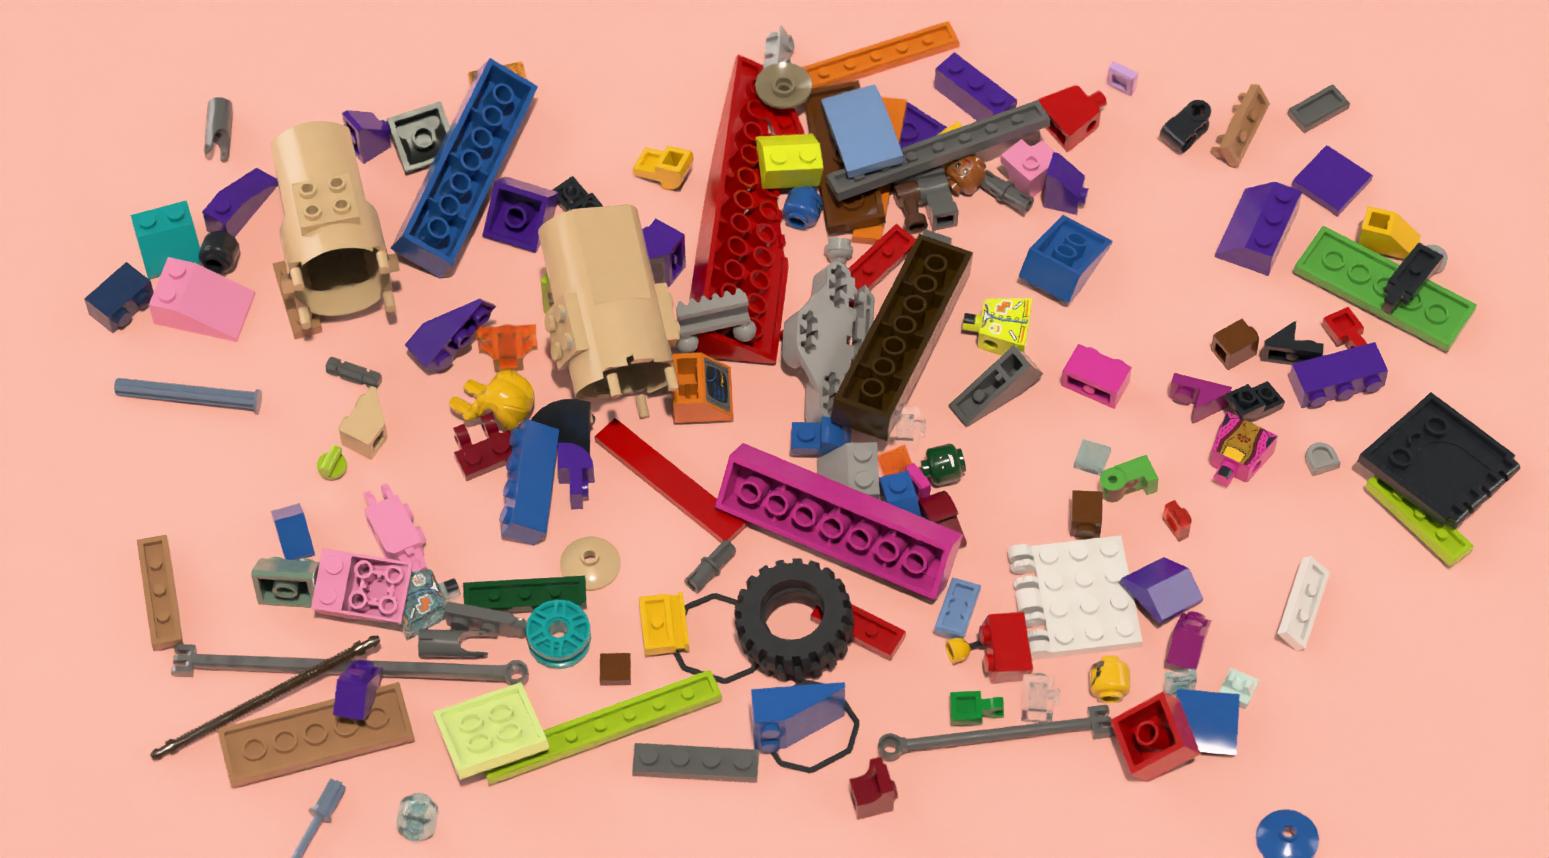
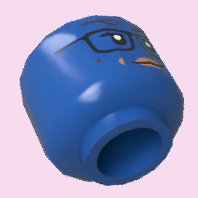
M795 187L789 191L782 214L789 226L804 230L817 223L824 202L813 187Z

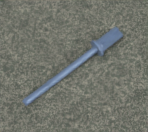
M330 778L315 806L309 808L308 812L313 816V819L291 858H302L321 822H331V814L346 789V786L342 785L341 781Z

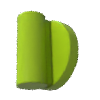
M332 445L329 452L319 457L317 470L322 477L337 479L346 472L347 462L341 454L343 451L341 447Z

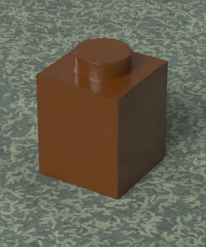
M1241 318L1213 334L1211 351L1229 371L1257 355L1259 335L1254 327L1248 326Z
M1072 490L1070 537H1078L1084 540L1100 538L1103 509L1102 491Z

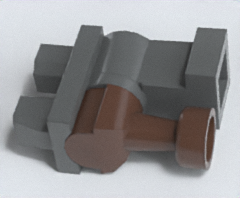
M943 165L892 182L891 191L896 205L904 208L907 214L904 225L909 234L921 233L928 227L926 216L919 213L918 205L920 204L925 205L932 231L958 226L959 210L956 201H953L947 178L944 175ZM949 216L945 221L937 220V218Z

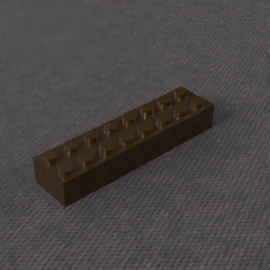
M918 234L833 399L831 422L885 441L888 440L970 276L973 252Z

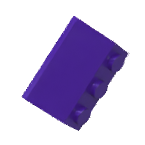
M1276 181L1245 188L1214 257L1269 276L1299 211L1302 191Z

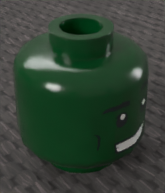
M951 443L928 448L925 452L926 459L920 461L924 476L926 478L930 477L935 485L959 481L962 478V472L966 471L961 448L956 449Z

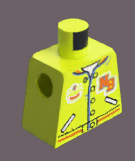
M1032 299L984 300L982 315L964 313L962 330L979 332L978 348L980 350L1002 356L1015 345L1025 352Z

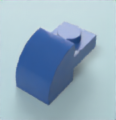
M822 417V423L792 422L791 454H817L822 457L846 443H851V429L831 422L830 417Z

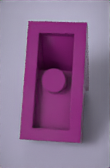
M1174 373L1169 398L1184 404H1196L1192 422L1194 424L1227 408L1229 403L1225 400L1224 396L1226 393L1231 392L1232 387Z

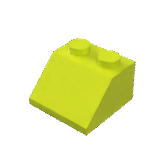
M813 134L756 137L763 189L820 185L823 162L820 143Z

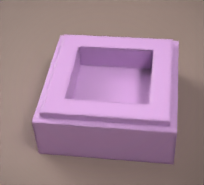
M1113 61L1108 69L1107 85L1132 96L1137 87L1138 72Z

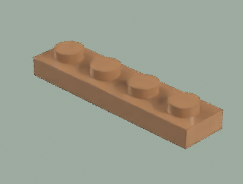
M167 534L138 539L137 547L153 651L175 647L177 644H184Z

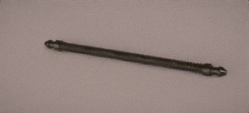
M370 636L369 639L363 642L359 640L353 643L351 648L349 647L344 652L337 653V656L333 655L330 659L324 660L323 663L316 664V667L312 666L309 670L302 671V674L299 673L298 676L291 677V680L287 679L284 683L281 682L280 685L274 686L273 689L266 690V693L262 692L259 696L256 695L252 700L249 699L248 702L241 703V706L237 705L234 709L228 710L227 713L224 712L223 715L216 716V719L212 718L209 722L201 724L202 726L199 725L198 728L191 729V732L187 731V734L184 733L180 737H176V739L172 740L171 738L165 741L166 745L158 749L155 748L150 753L152 760H160L168 753L173 755L178 752L180 747L183 748V745L187 746V743L191 744V741L194 742L198 738L204 737L205 734L212 733V730L216 731V728L223 727V725L229 724L230 721L233 722L234 719L241 718V715L244 716L248 712L254 711L255 708L258 709L259 706L266 705V702L269 703L273 699L279 698L280 695L287 694L291 689L298 688V685L302 686L305 682L312 681V678L315 679L316 676L323 675V672L327 673L330 669L333 670L337 665L344 664V661L348 662L351 658L354 659L355 656L361 657L367 654L366 650L377 647L381 642L379 636Z

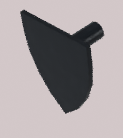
M579 399L553 401L542 407L531 418L532 421L559 429L558 443L578 445L590 455L591 402ZM592 414L593 422L595 423L596 419L594 414Z

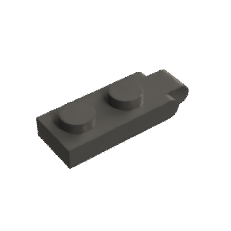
M447 601L444 611L446 624L455 630L486 631L489 633L488 637H496L497 635L508 638L527 636V621L524 618L514 617L512 613Z

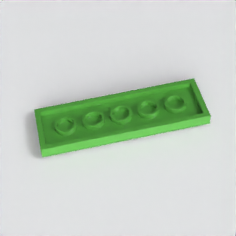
M1324 225L1294 266V273L1446 352H1449L1477 308V304L1428 280L1412 301L1407 305L1401 302L1391 315L1382 309L1385 303L1384 299L1388 295L1384 291L1388 280L1400 264Z

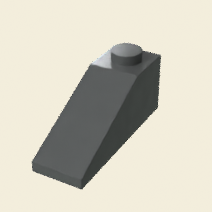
M1013 345L957 396L949 406L962 422L969 427L1021 395L1043 373L1024 351Z

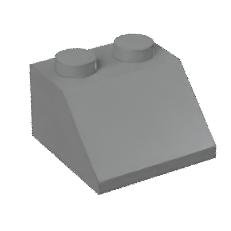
M877 442L846 443L817 459V474L879 499Z

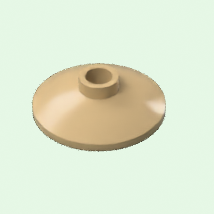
M594 536L582 537L573 541L564 549L560 558L562 576L585 575L586 591H596L610 585L617 578L621 567L620 555L615 546L603 538ZM586 557H595L592 561L585 560Z

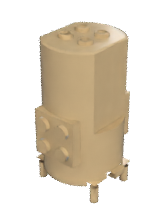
M312 121L285 130L270 143L285 213L279 235L288 275L280 276L283 294L294 293L302 329H309L312 326L309 307L312 313L320 315H346L371 306L381 298L380 293L383 295L386 311L389 313L394 312L396 305L392 292L390 273L400 271L397 253L388 255L378 212L365 198L350 129L335 122Z
M630 204L579 208L557 215L541 225L538 235L554 305L545 314L544 326L551 337L552 344L550 350L552 359L556 361L558 370L569 369L576 399L594 397L595 399L617 398L622 396V394L642 392L646 388L647 392L651 393L668 385L669 391L678 390L676 370L670 348L680 339V325L674 317V299L668 291L667 283L655 284L638 209ZM645 395L636 396L635 400L640 419L650 417ZM591 413V424H593L594 422Z

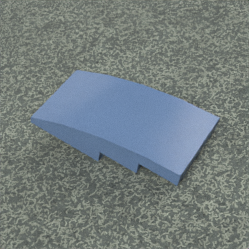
M876 84L821 99L835 145L844 163L848 178L904 162L895 131Z

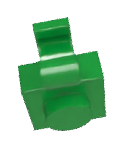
M981 690L950 692L952 725L983 724V715L994 719L1004 718L1003 697L982 699Z

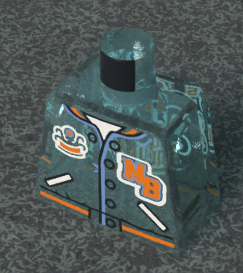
M431 569L411 572L402 624L399 623L406 641L417 636L419 629H429L445 620L446 600L461 595L455 578L438 583Z

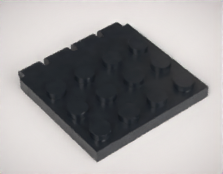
M1432 392L1366 448L1357 460L1363 467L1441 526L1448 524L1452 528H1457L1487 498L1491 497L1521 469L1520 464L1514 460L1516 455Z

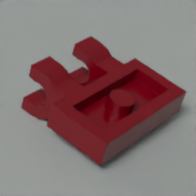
M492 412L481 416L483 423L481 428L487 437L485 440L472 444L465 424L453 428L456 435L454 440L460 450L454 452V458L466 482L506 466L508 458L512 454L513 445H510L511 434L509 430L502 433L499 432Z

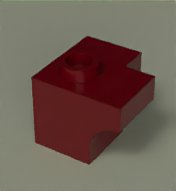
M881 756L869 759V769L865 774L849 779V795L857 820L894 811V799H898V791L895 781L891 780L887 765L883 763Z

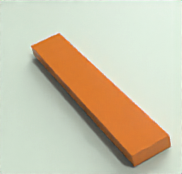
M946 21L802 68L810 75L812 89L855 81L959 48L960 41L950 22Z
M881 97L900 145L903 122L905 121L907 99ZM892 183L880 186L885 218L887 216ZM885 223L853 229L852 242L874 245L883 236Z

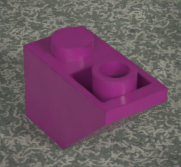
M1189 611L1187 614L1181 613L1174 629L1166 663L1196 671L1212 620L1205 619L1206 616L1199 612Z

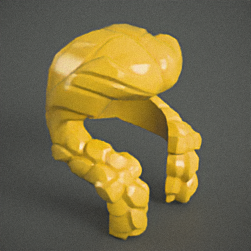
M504 369L494 376L489 385L478 383L472 379H468L465 382L464 391L468 394H473L476 398L473 404L466 402L458 396H453L449 400L448 405L452 407L455 413L462 414L466 421L479 418L487 409H491L496 419L506 430H514L530 414L535 400V392L532 384L525 377L514 370Z

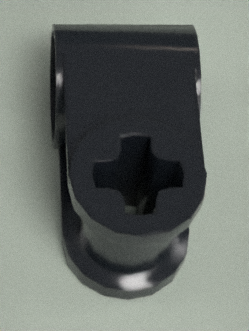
M1192 100L1163 125L1159 136L1181 154L1185 153L1208 131L1209 118L1212 111L1211 106L1204 100Z

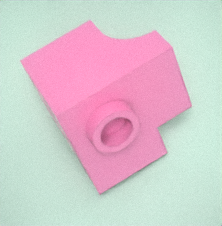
M1021 139L1001 154L1000 162L1008 171L1009 181L1013 182L1018 190L1033 198L1045 189L1047 171L1055 151L1042 140L1031 148Z

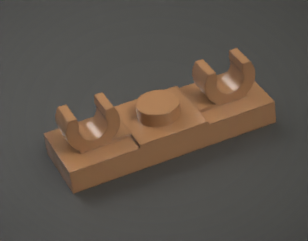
M1250 84L1246 93L1238 95L1241 104L1232 106L1235 114L1230 121L1226 134L1218 135L1216 138L1220 146L1211 148L1215 157H1225L1230 167H1239L1270 105L1259 84Z

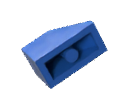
M908 470L879 477L880 500L921 517L917 495Z

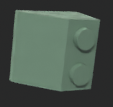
M281 557L259 558L251 571L258 605L311 608L320 562L307 558L300 560H285Z

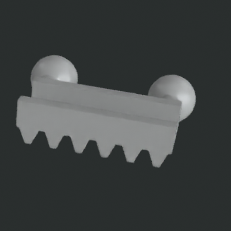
M738 288L735 295L725 291L724 297L720 298L715 293L712 300L701 296V301L698 303L691 298L689 305L678 301L675 308L677 321L680 325V339L675 343L676 349L680 353H693L699 344L695 334L732 326L733 335L737 340L741 342L752 340L756 334V326L750 320L747 306L749 305L746 293Z

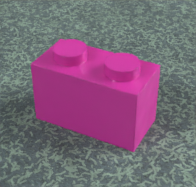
M1078 344L1063 369L1061 386L1115 409L1130 383L1132 367L1120 359H1113L1101 354L1095 348Z

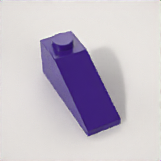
M256 167L220 190L202 211L206 231L209 233L224 231L236 237L277 188V178Z

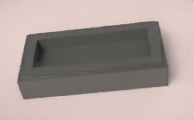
M1332 84L1290 107L1287 110V116L1305 134L1348 110L1350 102Z

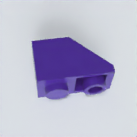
M368 660L352 662L337 679L333 715L364 720L371 712L383 667L374 666V663Z

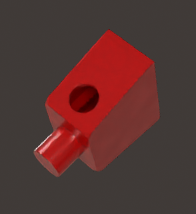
M1073 85L1037 99L1050 118V126L1045 129L1066 153L1070 152L1098 129L1101 117L1100 109L1107 105V99L1100 90L1088 96L1078 85Z

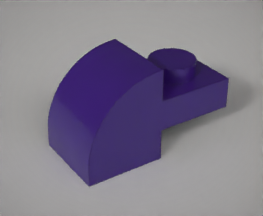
M557 443L559 484H570L571 510L583 509V498H589V483H595L592 458L585 449L578 445Z

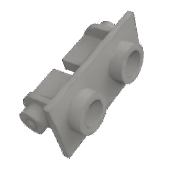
M781 24L779 25L778 32H770L766 37L764 55L770 59L764 60L763 69L775 63H792L791 54L795 49L794 39Z

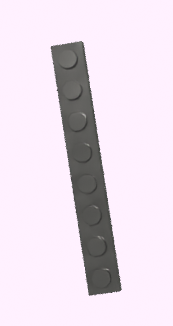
M1035 100L901 148L904 158L903 163L848 178L844 168L827 174V183L837 200L841 201L1049 127L1050 118L1040 102Z

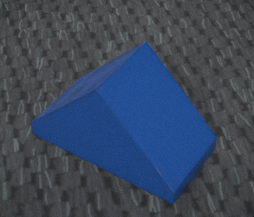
M300 503L270 511L284 559L300 560L315 556L306 518Z

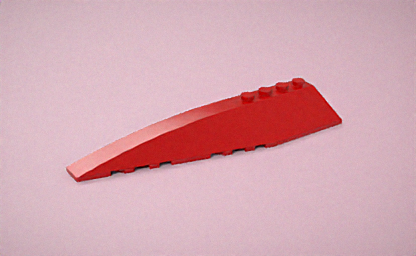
M738 54L735 57L710 166L689 300L693 298L698 303L701 301V296L712 300L715 293L721 298L724 297L725 291L735 295L736 289L739 288L742 292L746 293L749 305L747 306L750 320L756 326V334L748 342H741L734 337L733 326L695 334L699 344L694 352L703 353L711 358L775 364L777 362L789 264L788 258L784 256L783 249L786 246L785 234L781 233L780 222L783 220L782 210L778 208L777 198L780 196L779 188H762L756 137L772 136V133L768 131L767 123L770 119L769 109H766L763 104L764 102L758 97L755 88L756 78L763 70V64Z

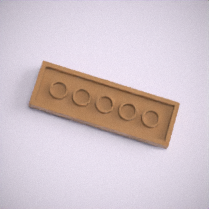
M400 682L377 688L371 712L364 720L333 715L334 698L218 728L217 732L231 788L415 741Z

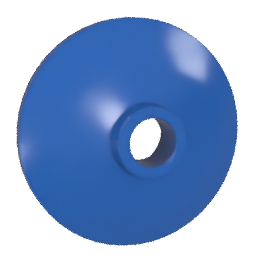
M1280 809L1269 813L1260 821L1256 831V845L1264 858H1313L1319 846V833L1312 820L1303 813L1291 809ZM1290 831L1294 833V836L1287 837L1283 832Z

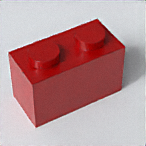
M1024 612L988 614L983 624L979 627V639L981 644H985L984 669L986 673L990 674L991 683L1026 681L1034 668Z

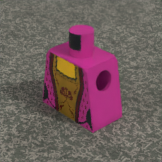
M1227 411L1211 453L1210 465L1217 469L1213 476L1214 480L1222 486H1229L1233 478L1249 482L1274 454L1278 435Z

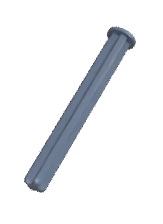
M116 378L114 384L115 394L122 396L253 409L255 413L260 411L262 403L261 389H256L253 392L128 378Z

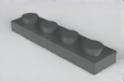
M634 743L632 776L758 783L760 754L759 749Z

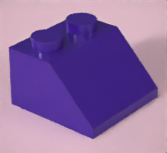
M507 176L496 180L482 236L537 252L541 245L538 230L541 225L553 218L559 192Z

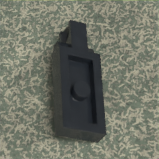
M1418 242L1388 280L1384 291L1388 295L1384 299L1385 303L1382 309L1392 315L1401 302L1407 305L1412 301L1442 264L1444 256Z

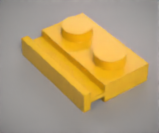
M683 592L670 596L667 593L639 597L645 656L673 653L679 649L690 651Z

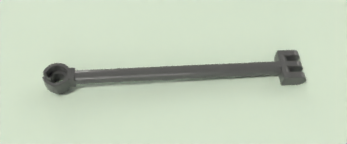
M1097 705L1088 707V717L907 739L894 733H886L879 739L878 754L883 759L892 761L898 759L901 754L912 750L1091 730L1092 740L1110 738L1115 734L1113 727H1108L1112 725L1111 717L1106 716L1110 713L1109 706ZM892 747L895 749V752H887L884 749Z

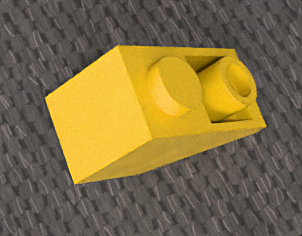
M1367 206L1359 244L1376 253L1405 259L1420 241L1421 235L1397 212Z

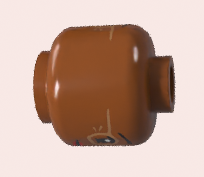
M974 153L953 160L944 170L949 189L956 195H959L960 192L966 195L973 194L986 178L987 173L985 169L987 166Z

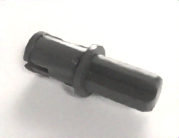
M724 540L708 557H702L698 567L684 579L688 588L693 592L695 591V593H699L714 576H719L721 573L720 568L736 552L735 546L728 540Z

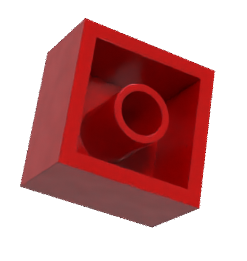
M1164 691L1110 719L1131 775L1147 782L1201 754L1180 700Z

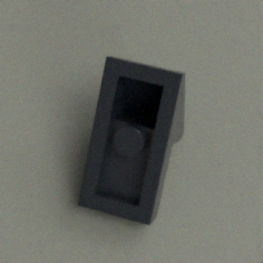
M1294 321L1264 341L1261 361L1292 365L1323 356L1324 343H1317L1312 340H1295L1297 321Z

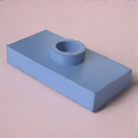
M952 577L934 627L935 634L948 638H965L981 592V585Z

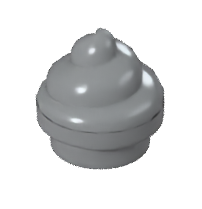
M833 237L828 239V244L825 245L824 251L831 262L840 261L845 264L847 259L852 257L854 248L851 246L850 239Z

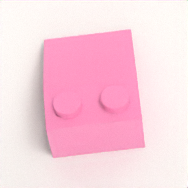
M168 257L150 300L149 308L153 323L156 325L237 342L256 294L255 291L196 263Z

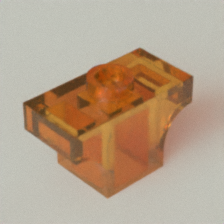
M504 324L477 329L479 353L486 354L493 359L495 372L504 369L524 371L526 355L534 350H538L536 324Z

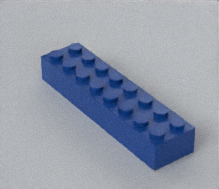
M489 57L477 71L390 248L391 250L439 278L453 265L536 93L537 85Z

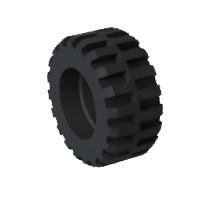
M792 558V563H784V559L775 561L776 566L769 568L768 565H765L758 569L759 576L751 575L747 579V589H740L737 596L738 603L734 608L735 626L744 654L748 655L749 662L754 667L760 666L762 673L770 677L773 673H776L778 680L788 681L789 677H795L796 682L805 681V676L813 674L814 678L822 676L824 668L827 667L829 670H832L838 665L837 657L844 658L848 652L847 644L852 643L854 636L853 627L855 625L849 593H846L844 583L840 578L835 579V574L831 569L824 567L821 570L820 564L812 560L808 564H804L802 558ZM790 601H806L816 606L818 605L823 612V619L819 626L809 635L798 639H783L770 633L766 628L768 617L777 607Z

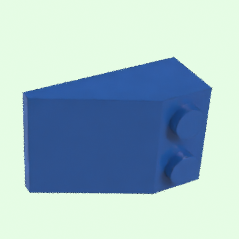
M1062 215L1029 248L1018 277L1027 281L1031 286L1039 287L1052 294L1054 298L1070 303L1079 294L1111 247L1113 240Z
M845 682L751 689L754 749H759V751L766 753L786 749L844 717Z

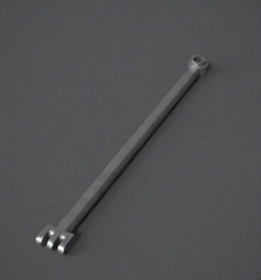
M177 644L174 649V653L177 655L173 656L172 662L176 666L171 668V675L193 678L194 669L301 673L302 671L305 672L306 669L309 670L312 666L316 667V664L319 665L320 662L323 663L324 660L326 661V658L197 654L196 645ZM357 660L344 661V664L337 665L333 670L330 669L329 672H323V674H342L352 662ZM368 660L373 662L374 666L383 667L381 676L506 681L508 685L519 682L524 685L529 679L528 667L521 660H512L506 665ZM515 674L522 675V677L518 679L512 678V676Z

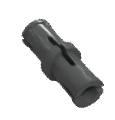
M985 170L987 175L980 187L995 195L999 202H1006L1023 214H1026L1032 208L1034 198L1018 190L1013 182L1005 181L989 170Z

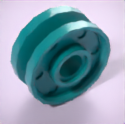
M556 599L544 602L533 610L527 620L526 635L530 654L537 663L547 668L562 670L573 667L581 662L590 650L592 638L588 616L580 606L570 601ZM556 632L565 633L562 637L552 636Z

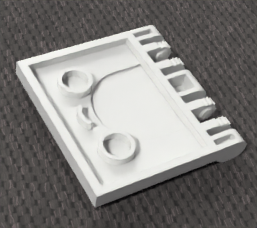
M1121 535L1034 546L1017 544L1007 549L1009 562L1012 563L1010 568L1013 574L1035 573V576H1022L1016 578L1013 582L1014 588L1017 591L1015 595L1018 611L1024 612L1026 626L1029 628L1045 626V630L1036 629L1028 631L1032 660L1142 647L1143 640L1134 596L1120 582L1122 577L1129 574Z

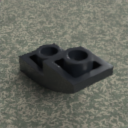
M571 176L552 189L559 192L557 205L564 212L579 208L603 207L597 197L592 192L588 194L574 176Z
M1268 381L1253 388L1246 384L1226 393L1224 396L1225 400L1241 419L1266 416L1283 409L1285 400Z

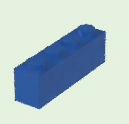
M526 419L518 428H514L510 437V445H513L512 454L509 456L506 465L509 477L503 489V497H506L505 506L502 508L499 522L502 523L501 536L534 546L546 534L559 429Z

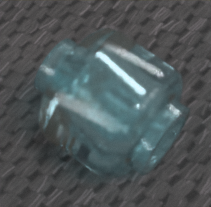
M413 793L405 796L398 806L395 819L396 830L411 841L429 838L434 833L439 814L437 804L430 796L424 793Z

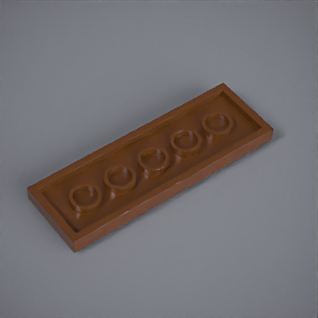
M859 80L812 89L809 98L805 101L811 134L820 143L823 162L820 185L830 234L886 223L880 187L838 201L827 183V174L844 169L845 166L835 145L821 99L861 88Z

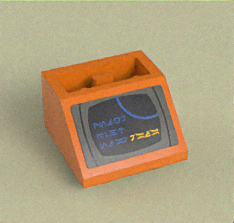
M703 353L672 354L679 386L678 390L673 391L674 423L733 421L731 367Z

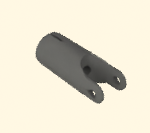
M214 97L207 103L204 154L207 155L211 151L214 142L220 148V161L223 162L229 154L233 103L227 98Z
M419 629L418 655L419 657L488 656L487 652L467 651L461 645L466 638L488 636L489 633L479 630Z

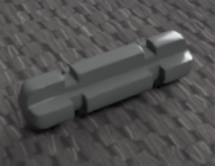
M329 357L326 362V372L331 375L337 376L340 374V378L361 385L366 383L367 387L373 386L375 388H378L382 381V374L374 370H369L368 372L367 368L348 361L342 363V359L336 357Z

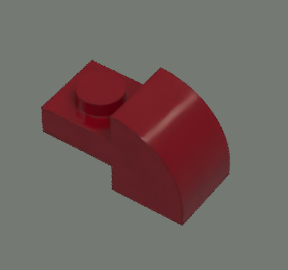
M945 490L918 499L922 518L963 534L959 548L967 545L957 518L959 512L951 496Z

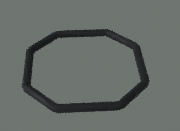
M711 593L685 605V614L687 615L689 609L713 599L736 605L738 600L718 593ZM679 651L673 652L680 668L684 672L694 675L704 672L686 666ZM752 665L750 668L726 678L714 674L713 676L716 682L728 684L754 673L757 667Z
M812 680L800 681L792 686L822 683ZM846 699L845 710L854 723L846 749L812 767L783 761L776 751L771 753L776 763L781 767L814 773L850 754L856 741L860 721Z

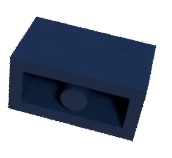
M125 262L86 296L84 300L88 314L113 334L120 327L126 326L139 310L149 305L154 291L151 281L128 262Z

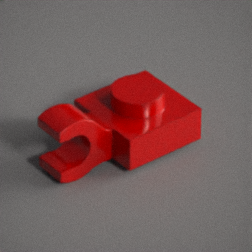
M1349 306L1323 318L1322 325L1337 345L1346 342L1348 349L1367 344L1361 336L1364 332V326Z

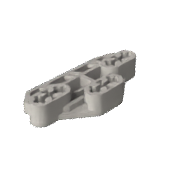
M840 261L831 262L814 275L812 297L799 311L787 318L784 323L783 359L792 368L802 367L809 378L805 398L806 422L822 423V417L831 418L833 399L874 321L875 297L866 285L860 289L855 287V278L850 277V270ZM855 299L854 308L849 307V301ZM852 337V345L846 344L847 338Z

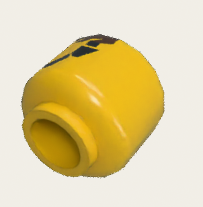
M1102 656L1101 661L1094 663L1090 667L1091 693L1103 703L1121 702L1123 697L1127 696L1131 690L1129 665L1119 661L1118 656Z

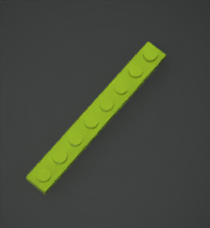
M711 669L545 729L543 731L547 738L549 749L483 771L490 786L722 701V693Z

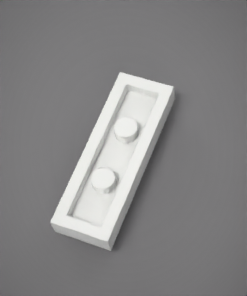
M1312 556L1303 557L1277 633L1295 650L1306 649L1330 572Z

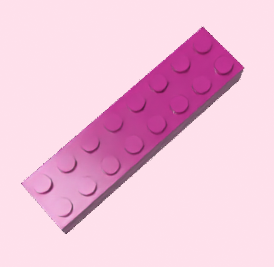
M742 443L729 455L715 507L933 600L947 587L963 536L961 533L745 443Z

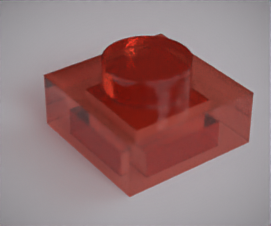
M1176 500L1165 504L1162 520L1177 541L1181 542L1189 537L1192 523L1191 516L1185 508L1179 506Z

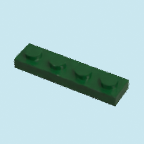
M585 575L463 582V602L466 605L507 613L529 612L544 602L557 599L570 601L581 608H587Z

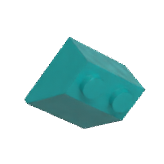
M187 200L130 215L149 280L161 276L168 257L202 266L198 258L200 245Z

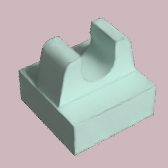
M1230 668L1219 692L1240 694L1239 707L1247 710L1257 689L1259 679Z

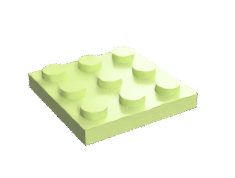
M521 682L433 712L435 722L459 779L476 775L549 749L547 738Z

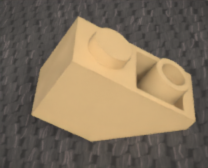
M373 386L365 394L359 396L354 410L349 416H345L342 419L338 428L342 446L370 460L375 457L388 439L377 388Z

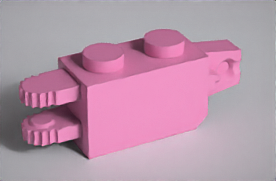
M387 483L381 485V493L385 500L378 503L370 491L364 492L363 495L368 505L367 508H364L366 522L384 557L413 563L411 579L415 575L418 576V574L428 572L423 544L427 543L420 526L414 527L411 521L414 520V516L408 503L402 504L398 495L393 494Z

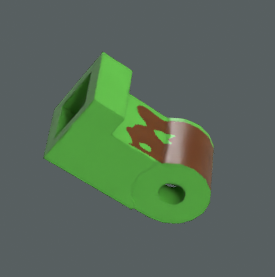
M1146 454L1104 470L1100 475L1099 491L1103 492V500L1111 503L1122 500L1124 495L1142 489L1147 496L1158 491L1159 478Z

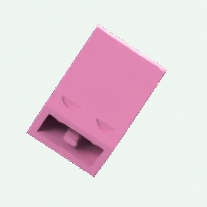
M323 548L311 609L318 614L402 624L413 563Z

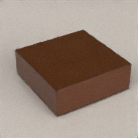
M600 653V686L631 685V653Z

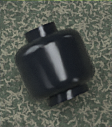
M210 232L205 236L199 250V262L203 267L217 274L229 272L234 267L240 246L236 238L228 232Z

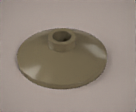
M781 62L764 68L756 78L755 88L758 97L767 105L779 109H789L801 105L809 98L812 92V80L808 72L802 67L793 63Z

